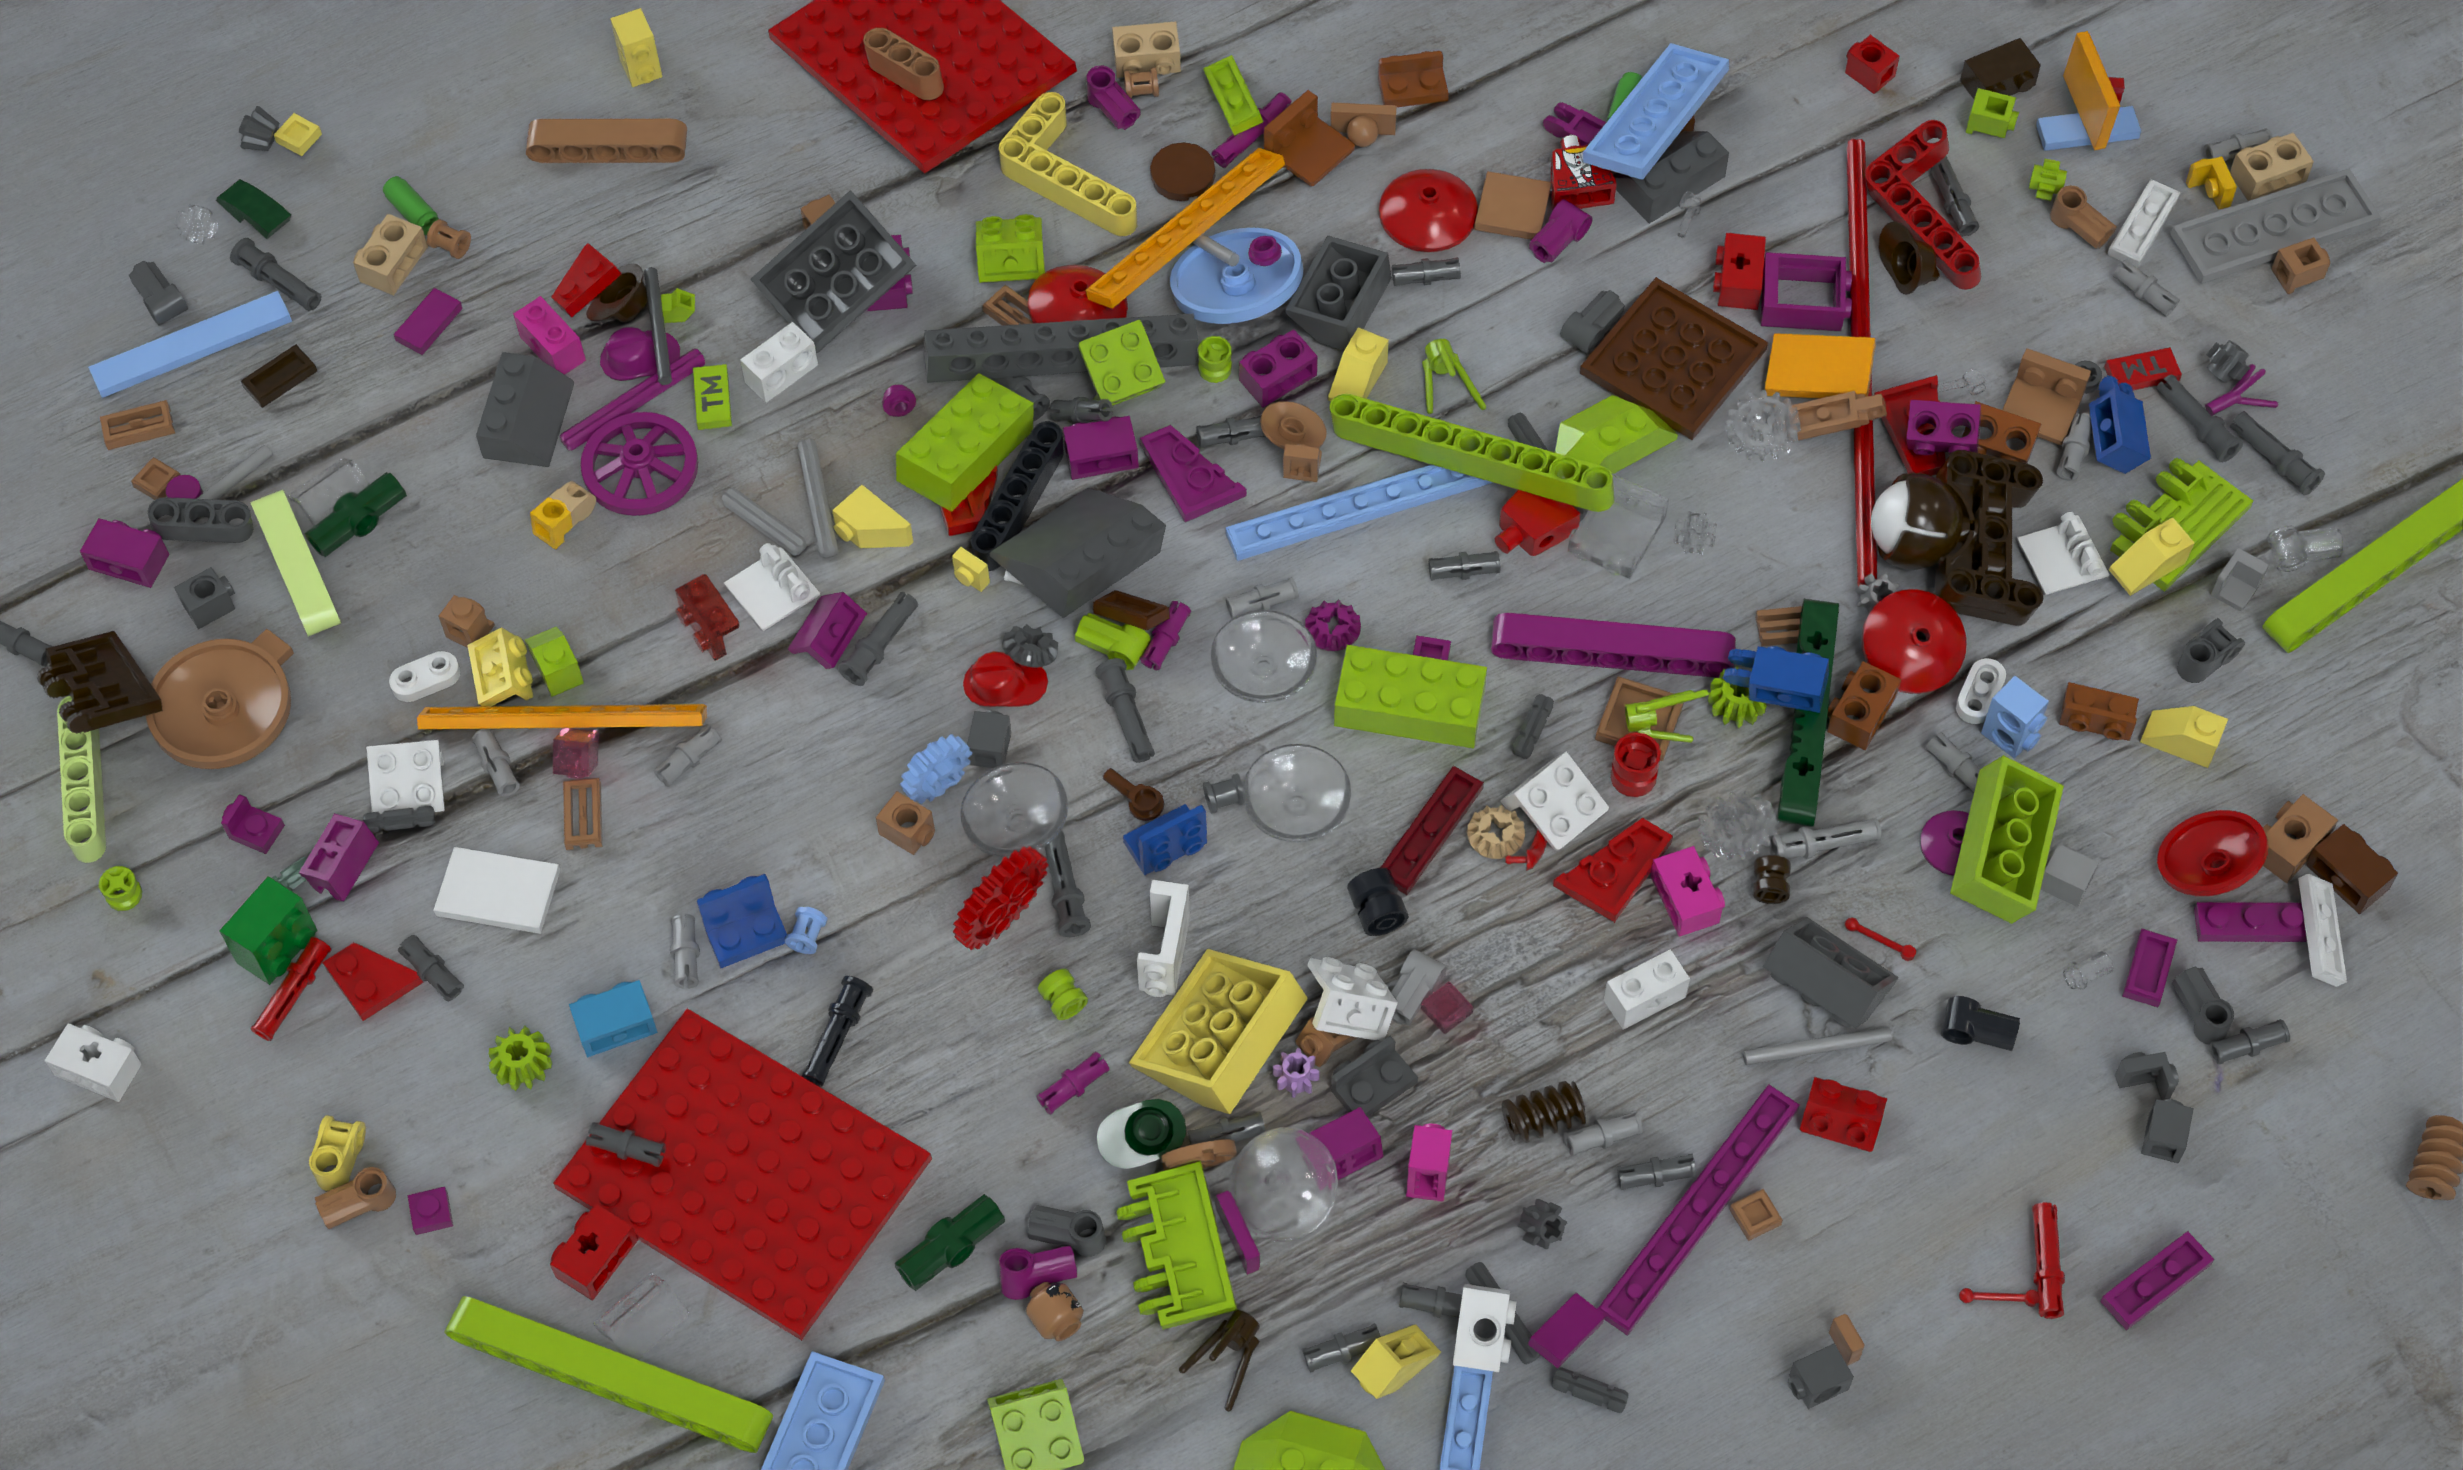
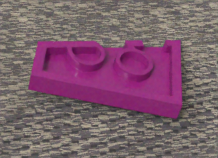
M1169 425L1140 437V446L1184 522L1247 496V489L1243 485L1232 481L1225 475L1224 469L1216 463L1212 464L1201 455L1199 448L1173 426Z

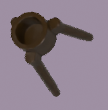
M1235 1310L1228 1321L1223 1320L1219 1328L1179 1368L1180 1373H1186L1220 1339L1221 1341L1209 1355L1211 1361H1215L1227 1346L1235 1351H1240L1244 1347L1245 1350L1225 1405V1410L1228 1412L1233 1409L1252 1353L1260 1342L1255 1337V1334L1260 1329L1259 1323L1250 1314L1242 1310Z

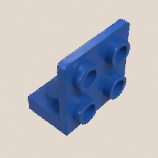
M1184 804L1123 835V843L1144 876L1153 871L1159 872L1171 865L1172 861L1184 855H1193L1207 844L1206 810L1203 805L1189 810L1187 805Z
M766 874L746 877L734 886L723 890H712L703 898L697 900L705 932L720 968L785 944L787 933L775 907Z

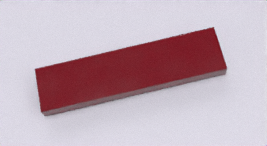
M1453 765L1380 867L1391 871L1398 891L1405 895L1409 894L1481 793L1484 782Z

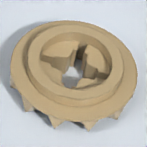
M1486 805L1482 811L1474 812L1468 824L1467 836L1469 843L1477 853L1487 858L1502 859L1507 855H1513L1521 848L1524 842V821L1518 818L1516 811L1506 810L1503 805H1500L1498 808H1490ZM1491 822H1494L1498 828H1505L1502 830L1501 842L1494 832L1488 833L1491 829Z

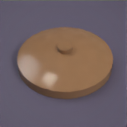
M215 639L188 647L172 657L159 670L151 685L161 698L163 711L146 715V720L150 732L159 747L174 760L184 765L201 769L227 768L257 756L279 736L289 716L291 691L283 669L277 660L266 650L242 640Z

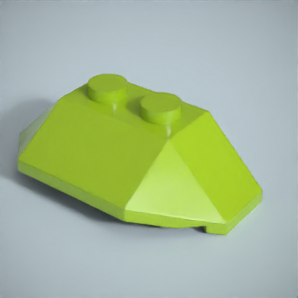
M1611 395L1560 423L1555 453L1604 466L1614 474L1677 440L1678 434L1652 410Z
M1289 1411L1241 1442L1233 1470H1385L1365 1431Z

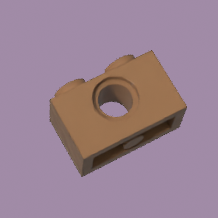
M2304 794L2294 804L2287 801L2275 817L2278 821L2272 827L2268 824L2263 827L2269 845L2268 855L2263 866L2285 883H2288L2306 864L2313 849L2332 834L2338 822L2337 818ZM2287 834H2292L2296 836L2297 839H2292L2289 836H2287Z

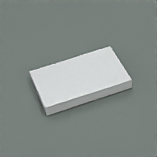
M454 847L433 911L439 917L541 934L560 874L559 864Z

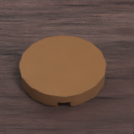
M1214 1140L1172 1150L1163 1154L1161 1161L1164 1171L1201 1161L1204 1169L1232 1160L1231 1158L1237 1155L1234 1140Z

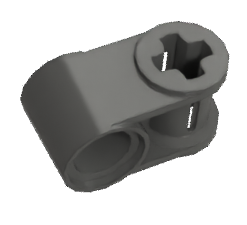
M2217 618L2186 644L2177 665L2178 674L2187 682L2200 683L2222 665H2226L2233 660L2243 649L2245 641L2241 638L2236 639L2222 627L2223 622Z

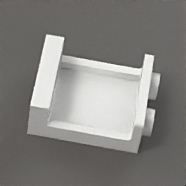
M1152 880L1150 888L1152 926L1165 927L1160 954L1138 953L1139 990L1154 997L1175 996L1190 921L1189 885Z

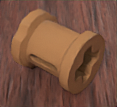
M1156 67L1146 72L1130 73L1129 70L1124 71L1125 92L1131 99L1133 96L1153 94L1154 97L1159 96ZM1142 82H1148V83H1149V84H1142V85H1134V83H1142Z
M441 219L435 221L427 233L428 246L447 250L456 259H460L466 254L471 243L470 232L465 230L457 231L449 227L447 222Z

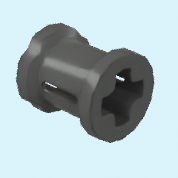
M1238 773L1232 775V779L1215 784H1211L1209 781L1203 783L1205 799L1211 814L1216 813L1220 807L1239 803L1240 806L1246 805V795Z

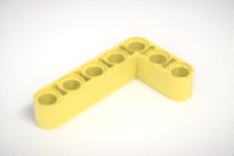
M1056 92L1043 93L1001 140L999 144V157L1002 173L1011 180L1114 235H1131L1137 228V209L1134 197L1047 151L1066 128L1067 120L1063 96Z

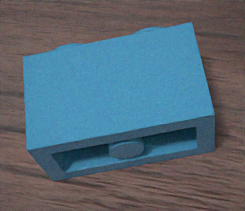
M640 980L619 983L612 990L597 995H584L577 1002L569 1004L587 1058L658 1033Z

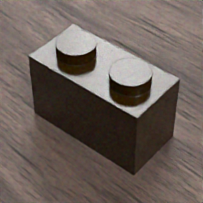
M2018 38L1965 60L1960 82L1973 99H1975L1978 88L2011 96L2018 92H2026L2036 85L2041 64L2023 40Z

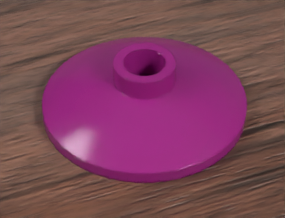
M1957 810L1941 812L1933 816L1922 830L1920 838L1922 853L1932 867L1944 874L1955 875L1962 841L1956 840L1953 835L1964 837L1969 813Z

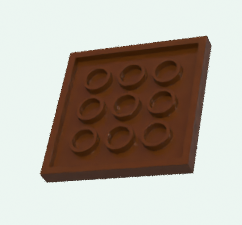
M1655 277L1580 366V374L1618 397L1652 410L1672 429L1693 440L1766 352L1768 342Z

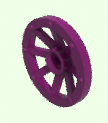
M652 412L629 413L606 422L591 435L581 456V473L588 492L596 497V502L601 506L623 515H648L669 508L689 491L698 471L697 450L689 432L674 419ZM633 429H651L643 439H636ZM623 433L626 440L624 446L607 444L612 438ZM664 433L672 436L679 443L653 446ZM598 454L618 457L594 472ZM685 455L682 472L659 460L658 457ZM624 469L614 494L608 492L600 485V482ZM656 471L674 483L665 491L657 494L650 474ZM633 478L641 479L647 498H625Z

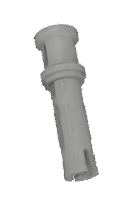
M1872 818L1870 820L1817 830L1804 826L1800 827L1797 832L1782 835L1773 832L1769 834V849L1771 855L1781 856L1786 859L1801 856L1805 859H1810L1818 851L1881 840V827L1878 819ZM1849 833H1856V834H1853V835H1847V836H1842V837H1837V838H1831V837H1834V836H1839V835H1844V834H1849Z

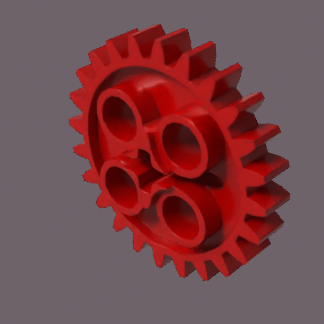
M1023 846L1019 852L1014 850L1009 859L1006 856L1003 857L1001 863L997 867L994 865L988 877L983 876L980 886L973 888V893L968 899L964 900V908L957 913L959 918L953 924L956 926L953 930L954 937L970 950L974 948L978 950L983 944L989 945L993 937L998 939L1000 934L1010 927L1013 920L1020 918V912L1029 907L1028 903L1037 896V889L1044 883L1041 879L1048 873L1045 871L1049 866L1046 862L1047 859L1031 846L1028 848Z

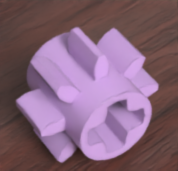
M1297 1048L1295 1053L1289 1055L1282 1052V1065L1273 1066V1076L1280 1077L1277 1081V1089L1283 1090L1285 1088L1291 1092L1292 1098H1295L1297 1093L1304 1091L1308 1094L1312 1093L1310 1081H1318L1320 1072L1317 1069H1312L1315 1065V1056L1307 1058V1056L1301 1053L1300 1048Z

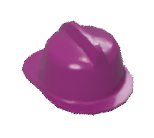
M623 327L610 336L600 356V365L607 376L611 379L626 381L652 376L657 372L652 330L642 331L635 327ZM666 333L669 362L672 363L680 358V346L673 336Z

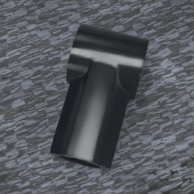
M1954 996L1950 997L1947 1003L1941 1036L1955 1044L1967 1045L1975 1041L2012 1051L2019 1030L2020 1018L1983 1009L1979 1002L1972 998Z

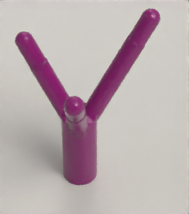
M2250 364V369L2240 381L2238 380L2230 392L2205 404L2208 413L2213 416L2234 404L2278 407L2277 401L2241 397L2243 392L2265 375L2266 370L2260 369L2251 376L2256 366Z

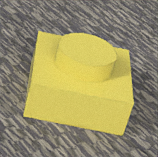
M293 113L277 130L274 138L279 145L303 156L322 133L318 125Z
M960 547L952 555L954 575L963 585L968 587L971 585L982 592L990 583L988 565Z

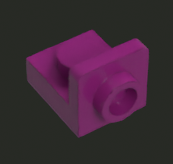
M241 794L237 796L234 803L226 807L221 822L229 839L264 854H267L285 826L281 818L251 806L247 797Z

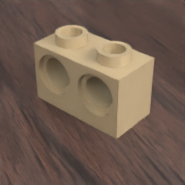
M1176 21L1112 27L1117 78L1124 77L1125 70H1129L1130 73L1150 71L1153 67H1156L1157 74L1162 75L1181 72Z
M2293 132L2283 137H2273L2266 143L2253 148L2246 147L2240 150L2235 156L2230 174L2246 199L2250 201L2306 182L2314 161Z
M387 214L381 224L375 226L371 238L366 245L359 249L355 255L353 264L359 281L394 296L428 248L422 227Z

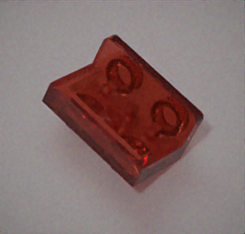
M702 574L675 589L679 604L675 611L684 627L690 625L695 633L692 635L698 648L702 652L707 650L714 661L727 655L723 636L738 629L740 625L738 619L706 574Z

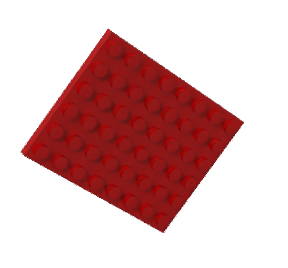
M813 0L768 29L770 39L924 173L1077 72L1074 60L1001 0ZM885 28L936 58L942 75L943 93L935 99L924 100L874 71L869 66L863 41L864 35L871 29Z
M687 1008L599 1122V1125L622 1132L629 1129L635 1131V1136L658 1143H665L666 1151L660 1154L664 1156L661 1165L656 1167L630 1157L623 1160L617 1158V1153L594 1146H587L585 1141L553 1184L555 1189L587 1209L591 1210L595 1204H598L633 1226L639 1241L802 1341L928 1166L932 1156L930 1152Z

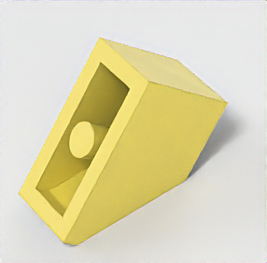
M1359 327L1357 328L1343 352L1328 395V401H1332L1335 397L1342 394H1351L1367 399L1388 363L1389 339Z
M863 485L859 486L832 510L835 522L834 530L838 536L846 542L850 540L859 548L909 547L913 543L911 524Z
M2172 517L2146 532L2110 566L2109 571L2131 596L2184 565L2195 543Z
M2195 706L2153 710L2140 743L2208 768L2228 719Z
M1415 1324L1375 1339L1352 1368L1351 1372L1359 1380L1361 1387L1378 1399L1400 1389L1436 1359L1441 1351Z

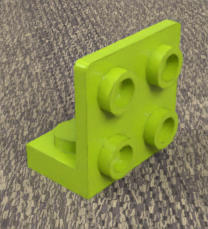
M1031 214L1018 215L1015 219H1002L997 216H990L976 222V253L979 283L1037 279L1045 273L1041 217H1035Z
M1140 320L1088 338L1078 344L1097 395L1092 400L1108 399L1114 406L1159 389L1165 383L1148 336Z
M1063 1379L987 1399L1005 1470H1061L1084 1462L1067 1388Z

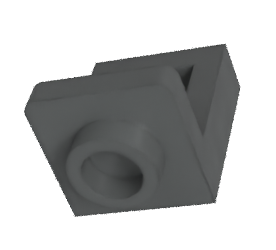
M2143 1052L2130 1054L2121 1060L2115 1073L2119 1088L2155 1082L2161 1100L2170 1099L2179 1082L2176 1067L2174 1064H2169L2165 1052L2145 1055Z

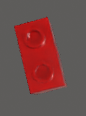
M1726 233L1724 246H1717L1715 265L1721 266V273L1715 272L1713 292L1719 293L1718 306L1758 310L1762 291L1765 236Z
M595 1204L590 1212H585L580 1216L575 1224L574 1233L566 1243L562 1242L557 1246L552 1254L550 1266L558 1280L593 1301L637 1243L638 1238L632 1225L600 1205Z

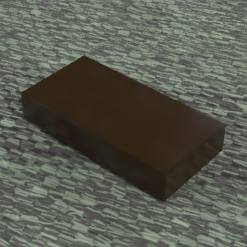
M295 344L242 379L241 384L259 406L263 408L316 373L317 368L310 358Z

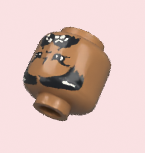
M1044 1282L1032 1290L1030 1293L1032 1299L1027 1304L1026 1314L1044 1339L1062 1341L1079 1330L1084 1310L1066 1284L1056 1283L1051 1285L1049 1282Z

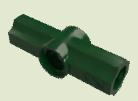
M386 472L358 494L349 492L341 496L335 503L333 512L305 533L306 538L319 555L326 557L354 535L356 537H363L372 532L378 524L379 516L407 496L406 492L398 480L391 473Z
M983 1194L954 1218L945 1217L933 1225L927 1232L923 1242L894 1263L895 1268L905 1283L917 1291L946 1267H957L968 1259L973 1253L975 1245L1005 1222V1217L997 1204L990 1197Z

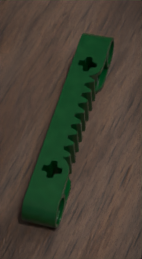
M1803 599L1796 653L1804 654L1810 652L1818 654L1822 658H1828L1829 677L1820 713L1794 708L1795 714L1792 723L1790 755L1786 761L1781 780L1777 822L1814 827L1818 805L1839 603Z

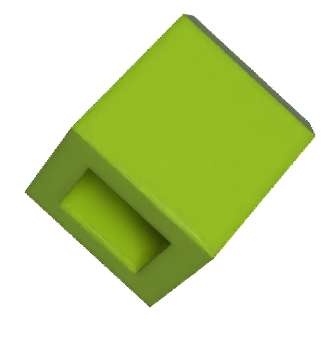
M678 288L671 294H661L664 323L685 322L695 312V294Z

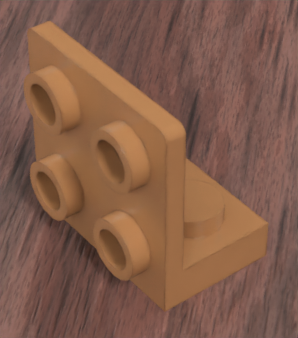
M2026 348L2021 359L2017 377L2002 410L2041 423L2038 437L2062 445L2085 393L2091 371Z

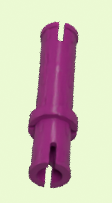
M1279 92L1263 108H1258L1264 122L1235 136L1232 134L1225 142L1212 151L1211 154L1214 156V161L1219 166L1226 168L1239 154L1264 134L1265 126L1291 105L1292 101L1286 94Z

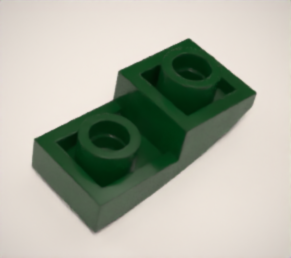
M241 179L216 198V201L239 223L245 219L266 239L289 222L292 215L266 193Z

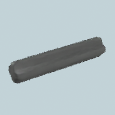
M1475 1263L1466 1270L1465 1275L1471 1285L1500 1289L1484 1263ZM1515 1311L1514 1325L1506 1324L1504 1335L1507 1340H1511V1346L1522 1363L1527 1365L1537 1360L1541 1355L1528 1345L1532 1335Z

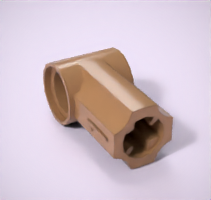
M2070 185L2061 188L2058 192L2050 213L2052 222L2060 228H2071L2094 248L2100 249L2115 232L2117 226L2087 203L2086 193L2081 188Z
M368 1167L358 1172L354 1180L315 1197V1204L325 1226L331 1229L370 1210L380 1212L388 1209L395 1201L396 1189L382 1170L376 1167ZM382 1184L377 1193L368 1195V1191L372 1186Z

